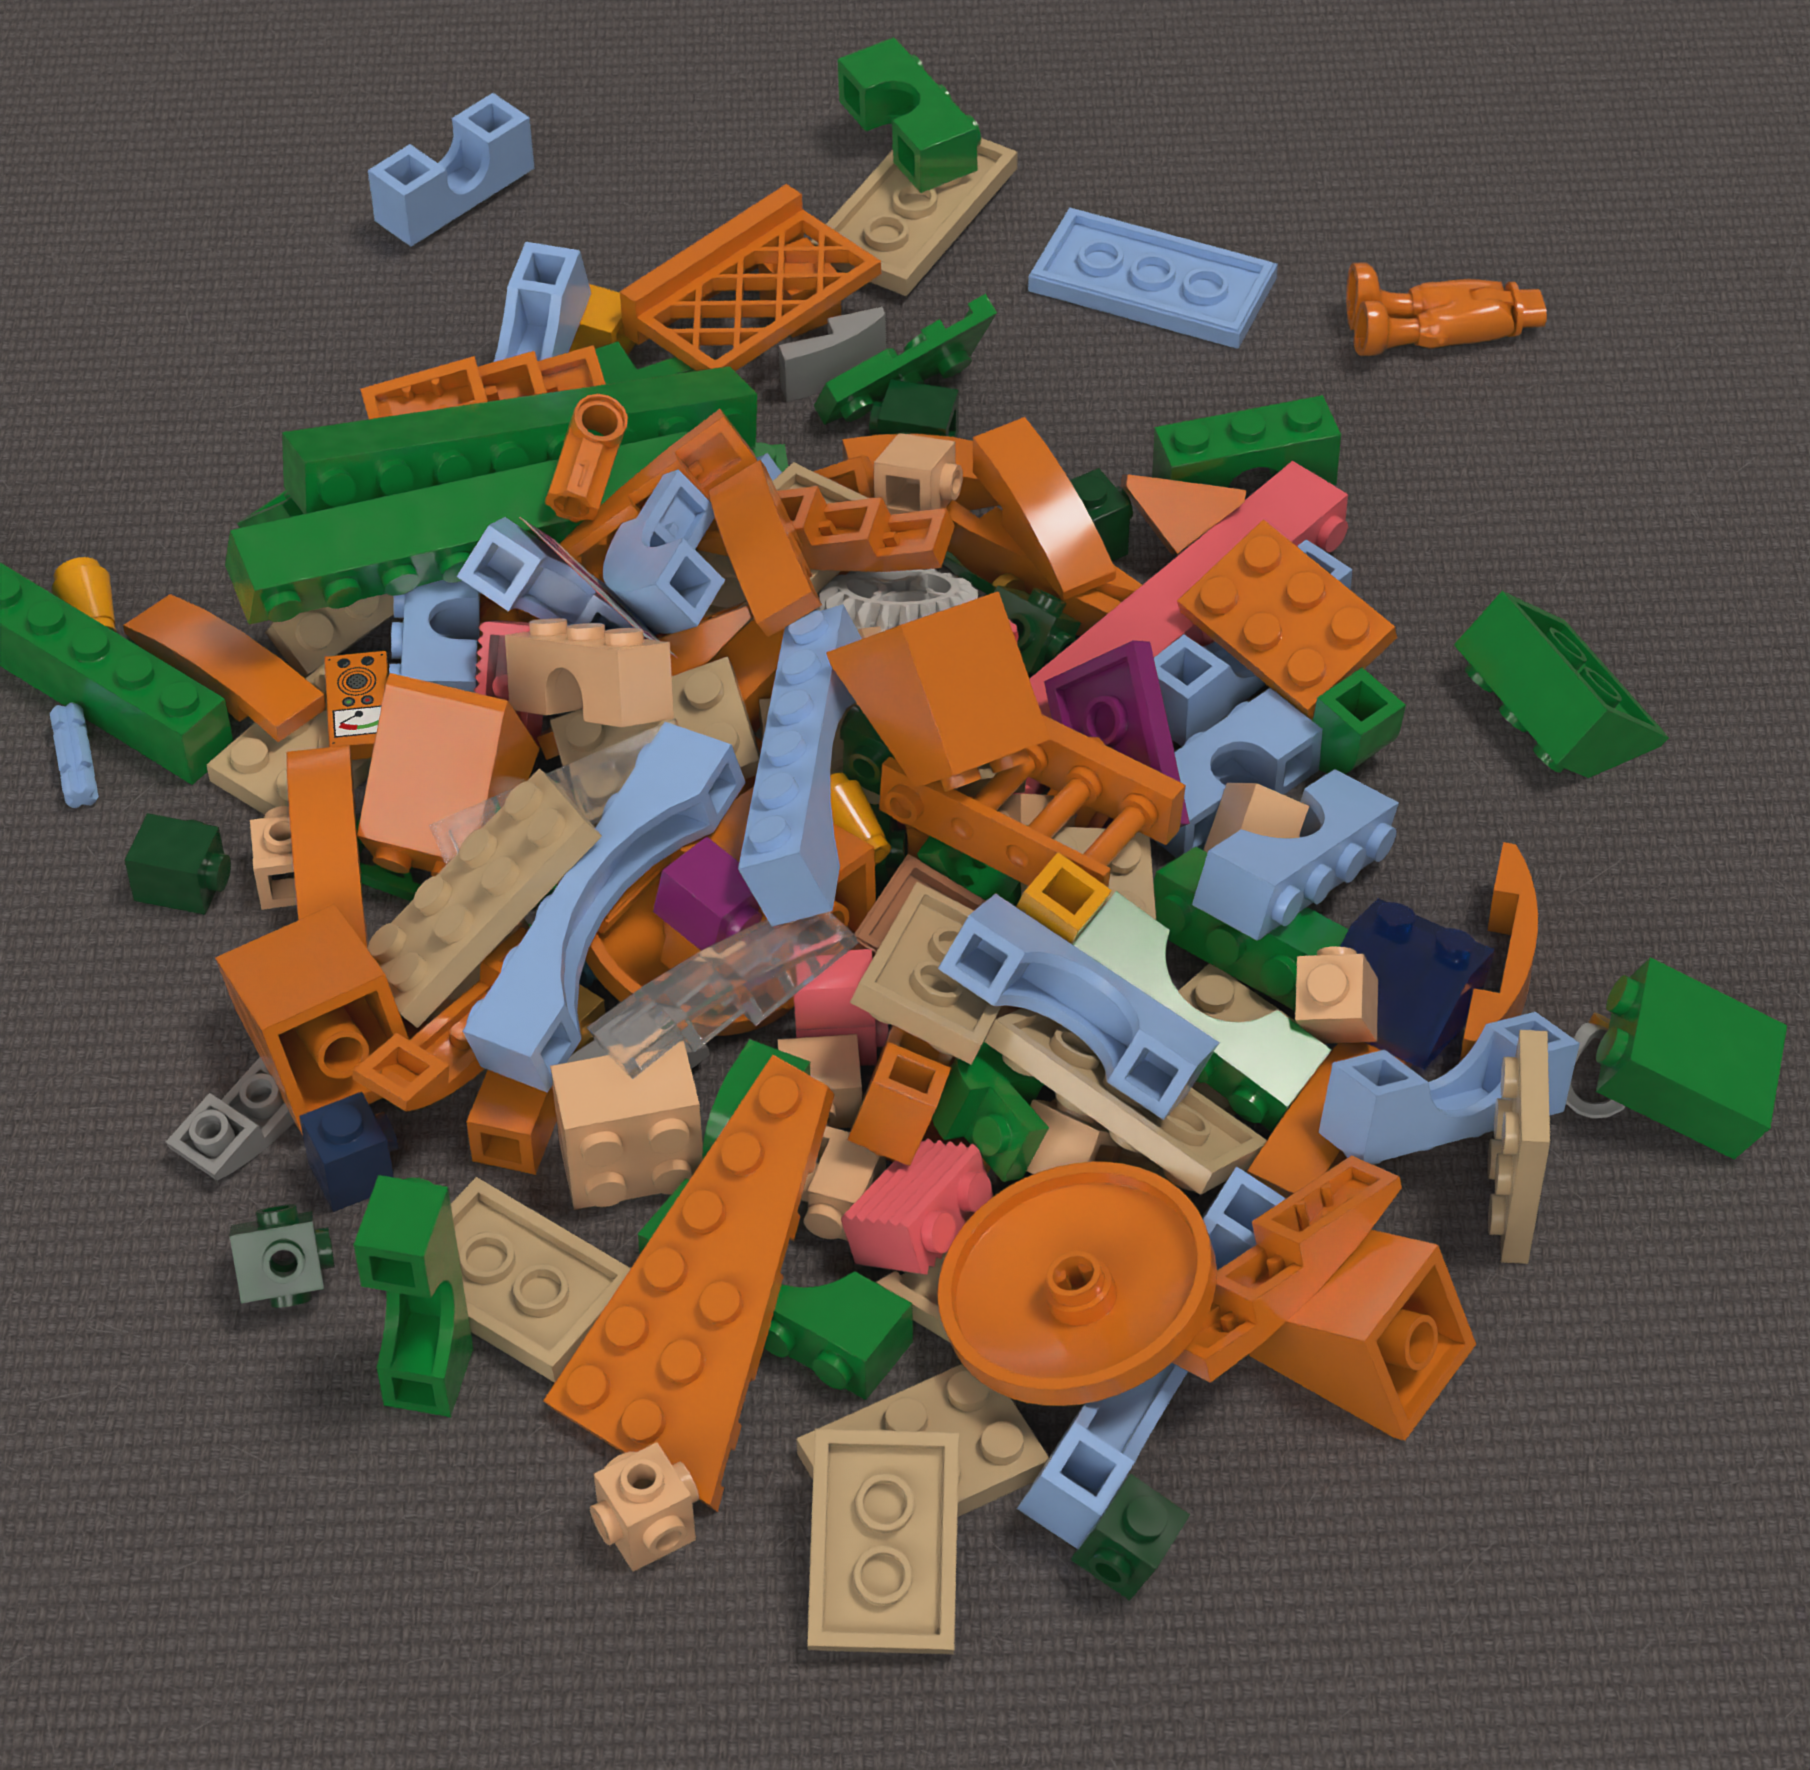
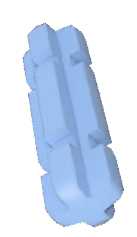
M73 702L67 706L56 705L50 713V720L54 733L53 737L65 803L72 808H78L82 804L91 806L96 802L99 795L83 708Z

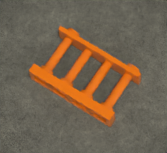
M1042 714L1050 740L1026 748L1030 761L997 772L973 798L955 789L945 792L941 780L915 788L898 762L889 757L882 764L879 810L892 816L897 821L908 824L1027 886L1034 881L1057 852H1059L1109 888L1111 868L1107 866L1138 832L1164 845H1167L1179 832L1186 785ZM1030 777L1059 793L1026 826L997 810ZM1082 805H1086L1114 820L1082 854L1052 838Z

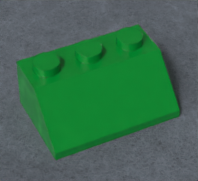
M1504 591L1499 593L1454 644L1469 662L1465 667L1467 675L1489 693L1494 691L1503 702L1498 708L1502 716L1521 732L1526 733L1528 731L1537 741L1533 751L1543 763L1557 773L1568 769L1584 777L1591 778L1655 750L1669 739L1667 734L1564 619Z

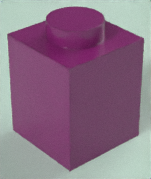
M707 836L662 870L653 912L711 959L731 942L735 945L744 943L755 932L762 918L761 913L758 912L760 906L738 870L739 862Z

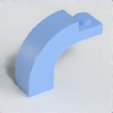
M679 469L662 476L636 519L621 523L609 546L603 564L605 584L652 631L662 634L675 633L697 627L725 581L695 550L715 518L712 504Z

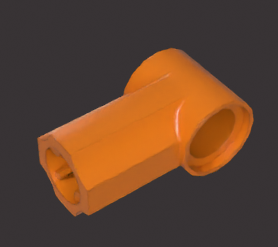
M588 395L578 402L574 409L564 439V445L545 499V504L550 506L557 516L576 523L581 520H595L617 452L627 428L628 416L625 408L618 400L608 395ZM588 429L596 430L604 436L594 435L588 432Z

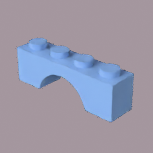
M1307 539L1297 546L1347 588L1351 589V568ZM1182 635L1154 657L1171 739L1182 747L1191 736L1198 732H1205L1230 714L1238 704L1245 702L1266 685L1216 642L1200 646L1186 635Z
M1334 769L1304 789L1300 802L1308 805L1309 809L1299 835L1300 838L1268 837L1241 829L1208 850L1192 905L1258 941L1278 926L1290 924L1296 915L1310 904L1322 902L1329 891L1342 882H1351L1359 871L1371 862L1383 860L1390 851L1396 837V829L1391 825L1399 802Z
M994 894L969 914L938 967L940 971L993 1006L1025 1008L1042 1014L1069 1029L1081 1038L1098 1056L1104 1066L1107 1083L1163 1120L1187 1096L1220 1043L997 894Z
M1532 1012L1486 1024L1475 1045L1464 1059L1452 1070L1430 1082L1426 1081L1386 1050L1333 1062L1318 1133L1344 1152L1347 1158L1352 1155L1375 1165L1387 1159L1417 1151H1427L1435 1146L1469 1137H1479L1484 1133L1494 1131L1496 1099L1501 1098L1503 1057H1515L1519 1030L1548 1032L1549 1116L1564 1112L1580 1043L1537 1012Z

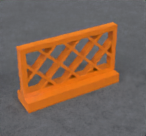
M785 184L621 290L620 302L623 334L638 345L651 339L695 371L727 366L737 371L881 275V260L803 210L802 194L788 184ZM804 234L818 242V246L786 247L787 244L804 238ZM778 263L777 273L749 274L758 268V264ZM785 263H818V272L785 273ZM825 263H850L855 267L848 273H825ZM776 290V300L743 301L744 291ZM784 290H817V293L807 300H784ZM721 291H736V301L708 300ZM775 317V321L765 328H742V318ZM680 318H694V328L669 329L667 327ZM702 318H735L734 328H701ZM700 345H733V349L717 360H714L700 350Z

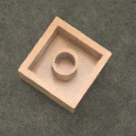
M684 1041L550 1066L559 1143L574 1210L593 1206L609 1207L624 1200L660 1193L673 1194L686 1178L691 1179L703 1160L700 1104Z

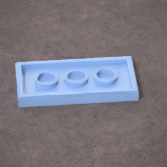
M1069 208L1028 276V291L1239 349L1277 279L1278 264Z

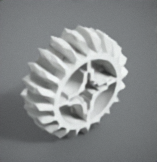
M936 569L891 572L850 571L847 575L835 576L821 589L819 599L822 606L816 610L821 611L844 604L857 630L880 626L881 630L885 631L977 599L978 590L973 588L971 583L964 578H958L953 573H939Z

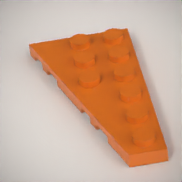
M775 1055L771 1056L543 1400L551 1409L622 1453L638 1452L657 1442L672 1465L678 1462H682L697 1487L699 1501L718 1512L724 1491L721 1482L730 1450L735 1451L742 1425L738 1421L749 1382L755 1381L783 1281V1275L780 1272L789 1240L794 1241L801 1217L797 1211L808 1174L814 1171L835 1096L829 1086Z

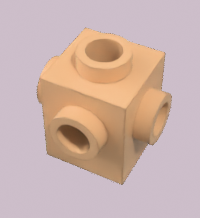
M657 1442L638 1452L631 1451L620 1454L612 1459L604 1469L594 1473L597 1503L590 1506L592 1519L607 1545L616 1544L633 1572L696 1540L692 1503L699 1500L697 1487L682 1462L672 1465Z

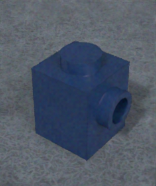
M362 1092L299 1116L308 1164L333 1212L370 1198L378 1175L394 1178L390 1152L398 1150L395 1132L384 1112L374 1115Z

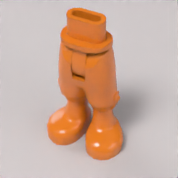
M1352 263L1348 270L1346 289L1347 317L1350 330H1354L1355 351L1360 356H1375L1382 354L1386 349L1412 343L1416 346L1433 349L1450 345L1491 341L1506 336H1518L1522 333L1523 327H1544L1546 324L1547 312L1540 289H1519L1514 281L1507 282L1505 288L1502 282L1477 279L1426 282L1414 286L1408 293H1392L1380 288L1378 276L1371 265L1367 263Z

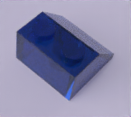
M1379 898L1376 899L1351 924L1340 947L1355 950L1357 954H1364L1378 977L1377 1042L1365 1043L1380 1050H1386L1391 1055L1425 1070L1466 1025L1473 989H1484L1495 949L1475 941L1471 935L1462 930L1445 928L1416 915L1411 908L1403 904L1386 902Z

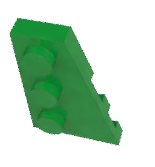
M986 293L969 302V310L964 319L945 329L939 319L921 329V334L907 343L904 347V352L900 355L893 348L885 349L826 382L813 405L823 424L826 425L844 417L846 422H851L866 415L872 410L875 401L885 398L891 379L924 384L923 380L940 373L942 378H949L967 368L972 362V353L997 314Z

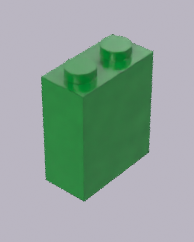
M1651 957L1630 977L1626 975L1621 976L1611 989L1606 1003V1009L1611 1012L1608 1031L1602 1038L1596 1053V1061L1601 1064L1596 1092L1735 1160L1771 1128L1787 1025Z

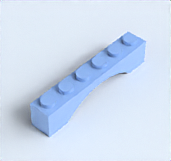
M525 242L507 287L504 316L494 362L535 351L537 361L569 352L591 296L580 250Z
M844 604L821 611L814 610L784 628L738 867L739 872L772 927L833 911L840 863L831 807L830 767L832 747L838 722L846 708L856 704V701L830 665L826 652L862 639Z
M664 722L653 741L641 749L636 759L634 770L619 793L613 794L604 807L602 819L596 826V830L602 837L564 875L554 892L542 900L532 926L520 944L512 948L506 955L498 978L484 999L477 1001L472 1007L463 1033L481 1067L544 1092L549 1091L552 1086L550 1066L567 1063L581 1041L577 1013L579 980L588 948L603 919L623 893L653 865L684 845L715 831L745 784V779L731 744Z
M1237 1166L1202 1216L1214 1249L1217 1270L1256 1245L1252 1221L1286 1199ZM1171 1363L1157 1375L1133 1389L1107 1399L1083 1404L1017 1509L1077 1549L1111 1502L1188 1371Z

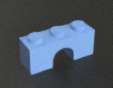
M491 93L452 118V144L445 157L439 163L409 144L370 168L368 175L375 222L409 246H413L533 170L534 158L530 118L496 94Z
M506 517L487 527L457 575L459 579L507 611L515 608L528 612L539 619H567L568 626L583 623L605 624V631L619 628H634L551 547ZM594 577L651 632V629L605 583Z
M441 580L417 586L408 593L394 596V618H404V621L392 622L391 655L392 659L402 660L401 664H390L389 674L393 673L476 693L474 689L478 686V681L474 677L478 675L476 652L480 636V629L478 628L480 626V592L464 581L448 583Z
M1271 688L1250 702L1245 701L1238 704L1228 717L1207 731L1194 734L1185 742L1182 748L1174 752L1181 783L1186 785L1184 799L1190 824L1181 827L1167 845L1156 842L1176 859L1195 846L1203 850L1227 783H1257L1280 794H1286L1319 771L1323 729Z

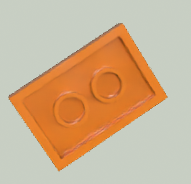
M1264 519L1177 600L1180 613L1310 720L1314 717L1317 697L1361 667L1365 669L1397 639L1396 628L1392 623Z

